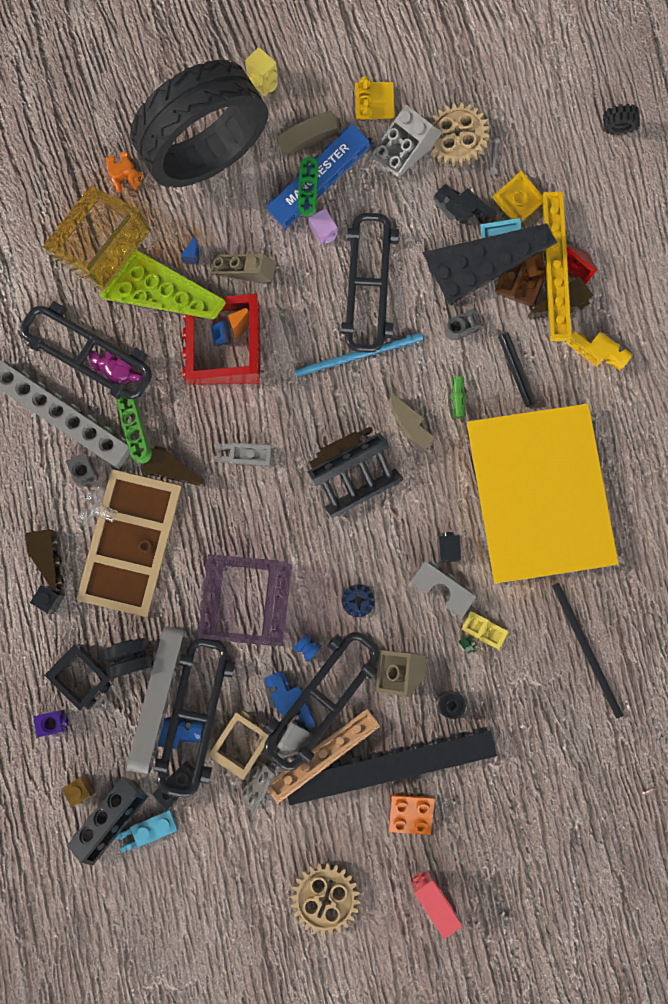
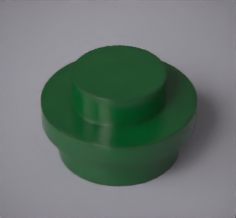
M463 634L459 640L460 645L468 654L471 652L475 653L477 651L475 647L478 645L471 635L467 637Z

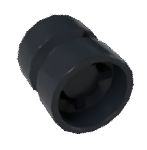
M445 690L439 693L436 698L435 705L437 711L447 719H458L465 712V700L462 695L455 691Z

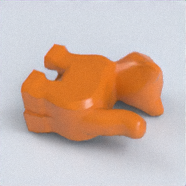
M127 151L120 152L121 161L117 163L114 162V155L106 157L108 174L112 184L116 187V192H122L120 182L127 178L130 185L137 190V186L141 184L144 175L142 171L135 169L131 162L130 154Z

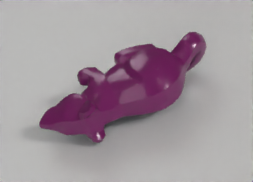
M92 350L89 353L92 369H95L96 372L101 371L110 381L118 385H126L131 381H141L144 376L118 358L116 361V358L107 351L105 353L106 357H101Z

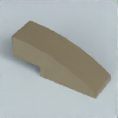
M332 110L311 117L277 136L282 156L317 146L319 141L338 135V126Z
M392 393L389 403L399 427L410 442L420 452L424 453L435 437L420 426L424 418Z

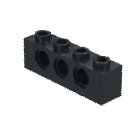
M122 776L115 783L110 793L102 799L93 814L87 818L80 830L73 835L71 841L67 844L68 848L81 863L94 865L149 796L134 780Z

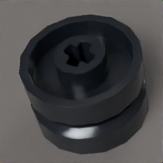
M147 637L126 640L101 650L104 661L118 660V663L109 665L106 668L108 679L137 672L154 665L151 655L147 654L139 657L137 655L149 648Z

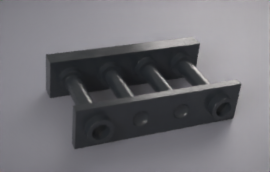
M381 433L307 471L315 486L322 485L330 504L324 507L331 518L342 515L345 511L390 487L396 486L404 480L402 475L396 469L391 470L384 450L390 446ZM374 455H376L384 475L373 480L365 462ZM358 465L366 482L364 486L355 489L347 472L348 469ZM337 475H340L348 492L347 495L337 499L329 483V480Z

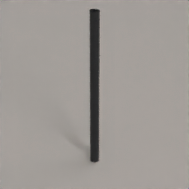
M559 582L552 585L556 597L616 719L624 716Z

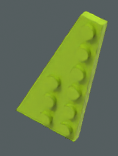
M136 249L132 250L99 294L104 300L208 319H215L226 304L224 299Z

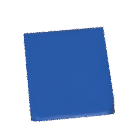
M193 238L180 256L182 263H198L200 246L196 238Z

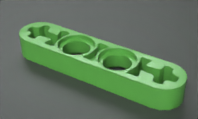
M121 396L119 400L117 399V406L130 455L138 463H146L150 460L152 451L138 400L136 398L127 401L126 398ZM135 414V420L132 423H128L129 417ZM140 431V437L137 440H133L134 433Z

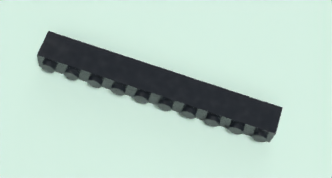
M478 727L472 729L473 733L464 734V731L453 733L452 738L444 739V736L432 738L431 743L424 744L423 741L411 743L410 748L403 749V746L391 748V752L384 754L382 751L370 753V757L363 759L362 756H355L349 758L350 762L341 763V760L334 761L329 767H326L287 796L289 806L496 757L497 753L492 733L489 729H485V727Z

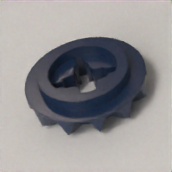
M352 585L343 593L342 606L353 617L366 616L374 607V595L365 585ZM356 592H358L360 598L367 599L361 603L360 610L356 603H349V601L356 598Z

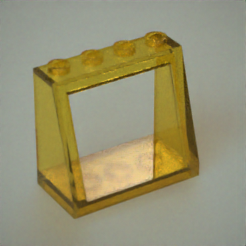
M90 186L83 193L78 203L71 208L67 217L59 223L51 237L46 240L43 248L52 258L104 292L150 233L151 229L138 209ZM99 200L125 218L89 264L64 251L61 247Z

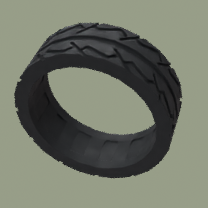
M219 59L207 61L204 64H197L174 75L172 79H168L146 99V102L141 105L135 114L131 124L132 127L130 128V139L156 182L166 187H185L209 179L239 160L262 134L269 116L268 107L240 64ZM228 107L213 124L199 134L180 143L172 144L182 132L202 117L221 108Z

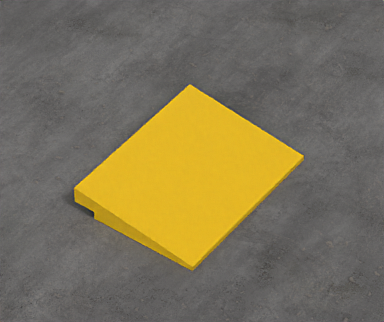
M589 403L467 421L494 584L619 565Z

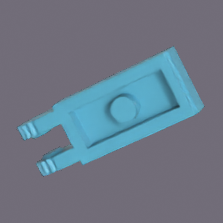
M170 809L132 825L129 829L120 832L116 840L133 834L135 841L122 845L120 847L122 853L176 832L178 827Z

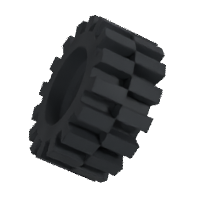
M619 104L618 107L615 105L612 106V109L608 108L603 114L604 132L607 134L611 133V135H620L621 133L625 135L627 132L632 133L633 130H637L640 127L639 107H635L633 104L631 106L630 104L625 106Z

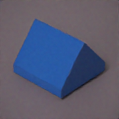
M224 320L211 326L214 346L231 344L229 325Z

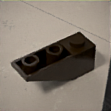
M51 529L25 532L28 555L53 592H62L61 587H64L63 575H60L59 568L62 566V558L58 554L57 546H60L59 535Z

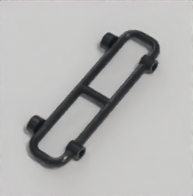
M361 213L353 220L352 228H348L347 240H351L346 322L341 323V334H345V343L352 351L372 353L381 349L385 338L393 339L394 322H386L390 244L398 245L399 228H391V222L384 214ZM363 221H379L384 226L380 278L357 277L360 224ZM356 285L380 286L377 340L371 345L356 344L353 341Z
M52 301L49 307L36 306L28 312L20 326V333L29 342L27 344L29 348L36 352L41 349L110 389L109 394L118 400L121 396L129 400L136 399L144 393L152 378L150 367L144 363L148 357L146 353L134 347L132 352L128 354L65 318L63 315L67 309L55 301ZM38 314H44L88 339L76 360L28 332L29 326ZM95 344L143 371L144 376L134 391L124 389L122 386L83 365Z
M352 632L343 638L337 633L327 645L333 653L279 722L274 717H271L263 727L262 731L268 735L264 746L266 756L279 768L285 771H292L297 769L303 762L308 764L315 755L312 749L365 678L371 679L376 674L378 669L374 666L379 660L380 652L376 644L364 634ZM358 640L371 651V658L364 664L359 674L338 702L334 704L316 688L350 643ZM313 696L330 712L305 746L300 749L296 758L291 762H287L274 752L273 744L307 699Z
M205 638L196 639L189 644L187 652L181 654L179 665L183 666L162 758L156 759L154 771L158 772L157 785L167 795L187 798L197 792L200 783L209 785L212 767L204 765L223 678H232L236 663L228 660L227 648L218 641ZM200 646L216 649L220 653L207 714L182 709L194 654ZM180 718L205 723L192 782L186 789L169 786L165 781Z

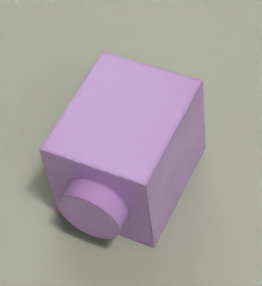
M326 208L317 212L312 217H308L309 227L320 245L330 243L336 238L337 226Z

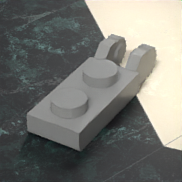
M245 443L215 444V449L230 450V457L214 456L215 462L271 467L272 445Z

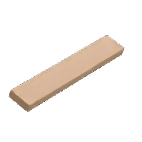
M366 709L313 748L312 752L315 755L308 764L303 762L297 769L292 771L284 770L271 779L267 790L276 803L281 802L380 728L379 722Z

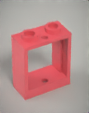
M422 871L413 877L414 881L411 882L414 894L443 939H445L462 927L461 922L430 872L424 873Z

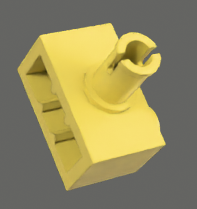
M258 47L245 60L246 70L255 88L263 96H266L277 87L276 62Z

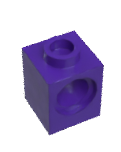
M64 710L33 716L37 737L67 731V726H69L68 715L64 714ZM51 717L57 722L54 729L48 723Z

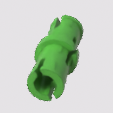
M455 376L451 378L452 395L450 396L453 402V418L466 417L465 400L467 399L464 390V377Z

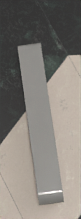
M165 626L163 629L127 762V770L148 775L151 772L185 643L186 630Z

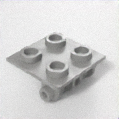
M262 761L253 769L252 779L242 793V801L254 814L258 806H261L266 796L265 794L268 792L267 788L271 779L276 775L274 773L276 769L269 765L267 767Z

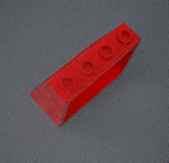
M257 294L220 297L226 302L221 311H239L247 308L249 311V366L194 371V316L183 314V320H186V327H183L182 334L183 340H186V347L182 348L183 359H186V366L182 367V377L186 379L188 385L260 384V305Z

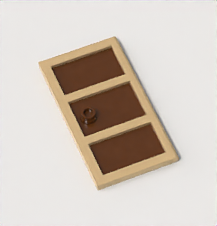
M111 469L76 597L78 602L149 617L182 486Z

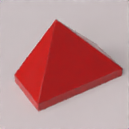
M567 244L568 273L575 279L580 277L586 284L596 273L597 268L588 252Z

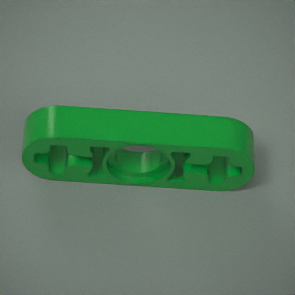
M305 157L301 161L297 206L300 214L307 218L312 217L317 210L319 166L313 157ZM309 163H312L314 167L311 168V177H308V171L305 168L308 167ZM307 182H311L314 185L313 190L310 192L303 190V186ZM305 197L309 198V204L312 207L308 211H305L303 208L306 206Z

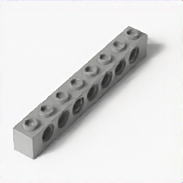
M6 359L3 362L0 360V390L118 470L121 469L130 456L126 439L121 436L117 439L112 435L114 432L105 425L102 428L96 425L97 420L88 414L86 417L80 414L81 409L72 403L68 406L63 402L64 398L56 392L50 394L47 392L48 387L39 381L35 384L30 380L32 377L23 370L20 373L14 370L15 365ZM14 376L13 381L7 383L8 377ZM30 386L29 393L23 394V390ZM47 397V402L40 406V400ZM63 408V414L56 417V411ZM80 419L79 426L72 428L73 421ZM93 430H96V437L93 439H89V433ZM112 441V449L105 450V444Z

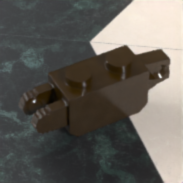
M368 427L360 432L355 431L320 448V451L316 453L317 458L309 461L311 469L360 444L362 437L373 432L372 427Z

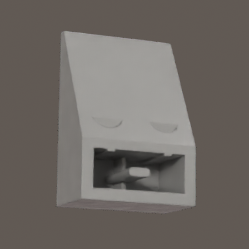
M405 104L371 155L399 177L432 148L442 134V131Z

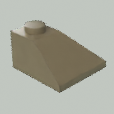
M379 650L375 692L410 697L425 677L427 655Z

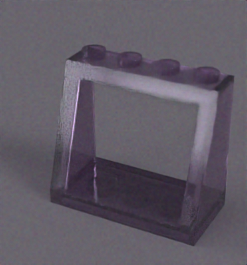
M208 554V559L205 562L206 577L202 584L204 593L203 600L200 603L201 617L197 625L198 638L283 647L292 564L279 560ZM224 566L269 570L262 636L216 631Z

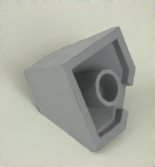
M292 720L274 752L281 758L297 755L314 732Z

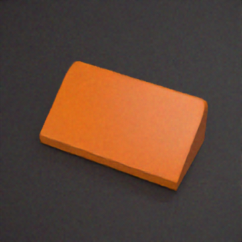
M247 308L228 315L236 340L249 327Z

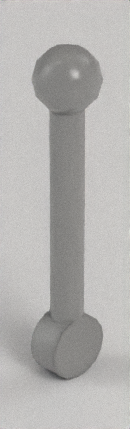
M497 136L493 138V162L489 172L491 176H496L498 172L496 161L500 138Z

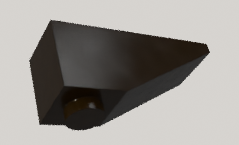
M580 277L569 283L570 313L578 309L580 311L584 310L591 304L589 301L593 297L592 292ZM548 299L533 308L527 317L529 319L548 317Z
M154 446V449L151 448L152 455L150 460L144 463L143 473L205 487L206 483L169 452H166V448Z

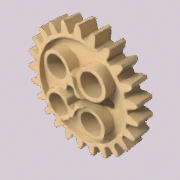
M453 103L452 109L446 105L445 112L439 109V117L433 115L434 122H430L442 131L440 137L429 150H432V156H437L438 162L444 159L445 166L449 161L452 162V167L456 165V162H459L461 167L463 166V161L470 164V158L478 160L477 153L483 155L482 148H487L486 141L490 139L488 134L490 129L487 126L488 120L484 119V113L478 114V108L472 111L471 104L464 108L463 103L460 104L459 108ZM465 122L471 123V124L468 125V126H463V125H462V124L465 123ZM445 126H451L450 129H443ZM468 140L473 141L472 144H464ZM447 144H453L451 148L445 147Z
M329 861L326 862L325 867H322L321 863L318 862L317 869L310 865L309 873L303 869V878L296 877L299 885L293 884L292 889L296 892L291 893L290 898L296 901L291 903V907L297 908L293 915H300L298 924L306 922L305 930L309 929L310 926L313 927V934L319 929L321 930V936H324L325 930H328L332 936L333 929L335 928L341 933V925H344L346 928L349 927L347 919L355 920L352 912L358 913V908L354 904H359L360 899L354 896L359 895L360 892L359 889H353L357 882H350L352 874L350 873L345 876V867L339 871L337 863H335L333 868H330ZM315 880H322L325 883L324 887L320 889L313 886ZM329 880H332L329 899L325 902L322 916L318 917L317 915L322 905V897L325 896ZM336 887H342L345 892L342 896H336L333 890ZM314 901L317 907L310 910L306 907V903ZM334 908L338 913L335 917H329L326 911Z

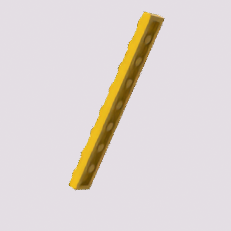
M563 191L543 192L544 224H548L557 241L556 244L545 250L550 342L571 341Z

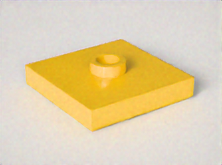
M522 170L492 196L511 220L521 218L522 222L543 204L542 194Z

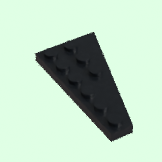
M546 223L422 253L448 304L451 305L553 246L557 241Z

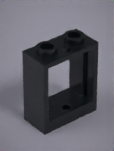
M74 644L44 675L79 711L89 710L97 702L95 698L100 693L105 694L112 685L110 683L114 679H108L107 671L79 644ZM78 657L102 679L82 701L58 678Z

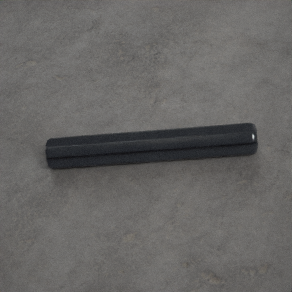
M508 332L501 333L498 339L525 407H531L536 404V399L510 334Z

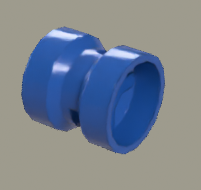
M305 633L293 649L297 652H302L304 658L309 662L322 646L318 642L311 641V636Z

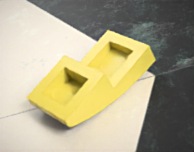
M471 611L461 629L499 651L509 631Z

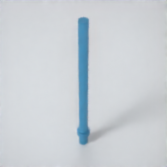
M422 333L411 336L407 334L404 338L384 343L381 349L376 352H353L295 369L297 377L405 345L409 347L412 346V343L422 341L423 336Z

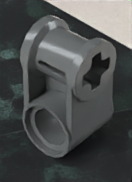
M476 308L471 309L461 315L452 317L445 327V336L450 340H457L484 329L485 325L481 324L477 315L478 310ZM450 326L458 327L459 331H452Z

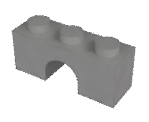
M424 561L410 580V583L425 594L434 585L445 587L448 592V598L443 607L459 618H462L476 598L473 595L474 591L466 585L460 586L457 584V579L451 574L440 572V567L434 562Z

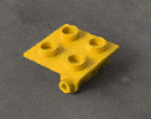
M363 76L359 83H355L356 120L395 119L393 82H371L367 76Z

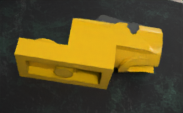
M574 331L571 341L565 342L596 367L605 359L607 364L620 371L633 356L627 346L614 334L607 336L605 333L599 332L590 343L583 334Z

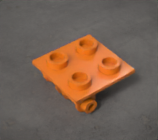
M395 793V795L391 794L389 832L431 835L435 798L429 795L417 796V794H414V796H411L410 793H408V796Z

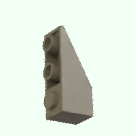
M265 254L214 255L210 274L251 282H272L276 263Z

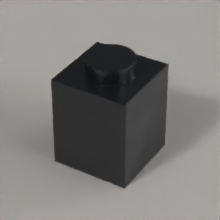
M444 532L442 536L437 538L438 563L461 561L460 535H454V532Z
M40 585L30 604L47 614H54L65 596L58 592H53L48 586Z

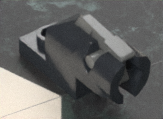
M444 184L437 191L433 199L434 203L449 220L456 219L462 224H465L473 215L482 224L493 223L497 215L495 211L468 188L460 195L458 191Z

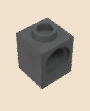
M86 453L66 461L75 484L86 487L93 484L94 480L98 478L91 459ZM82 467H87V473L84 476H79V470Z

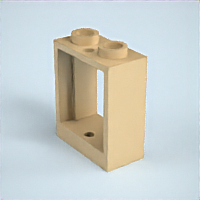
M237 711L208 757L244 780L263 750L268 735L262 731L265 726L264 723L260 722L258 725L252 721L253 716L249 713ZM237 721H240L264 737L245 767L219 750Z

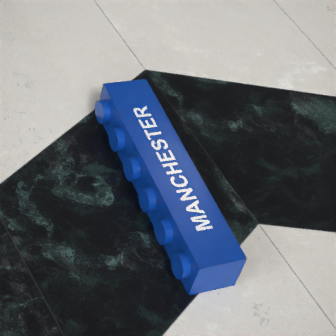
M353 124L349 128H344L334 142L328 143L325 151L320 156L314 157L319 166L317 199L370 149L369 140ZM312 163L306 168L308 177H311V168H314ZM299 173L292 183L286 184L282 192L268 202L266 207L268 213L284 230L301 215L297 206ZM307 182L303 186L305 192H310L314 188L311 182ZM305 197L306 206L303 207L304 210L310 206L309 198Z

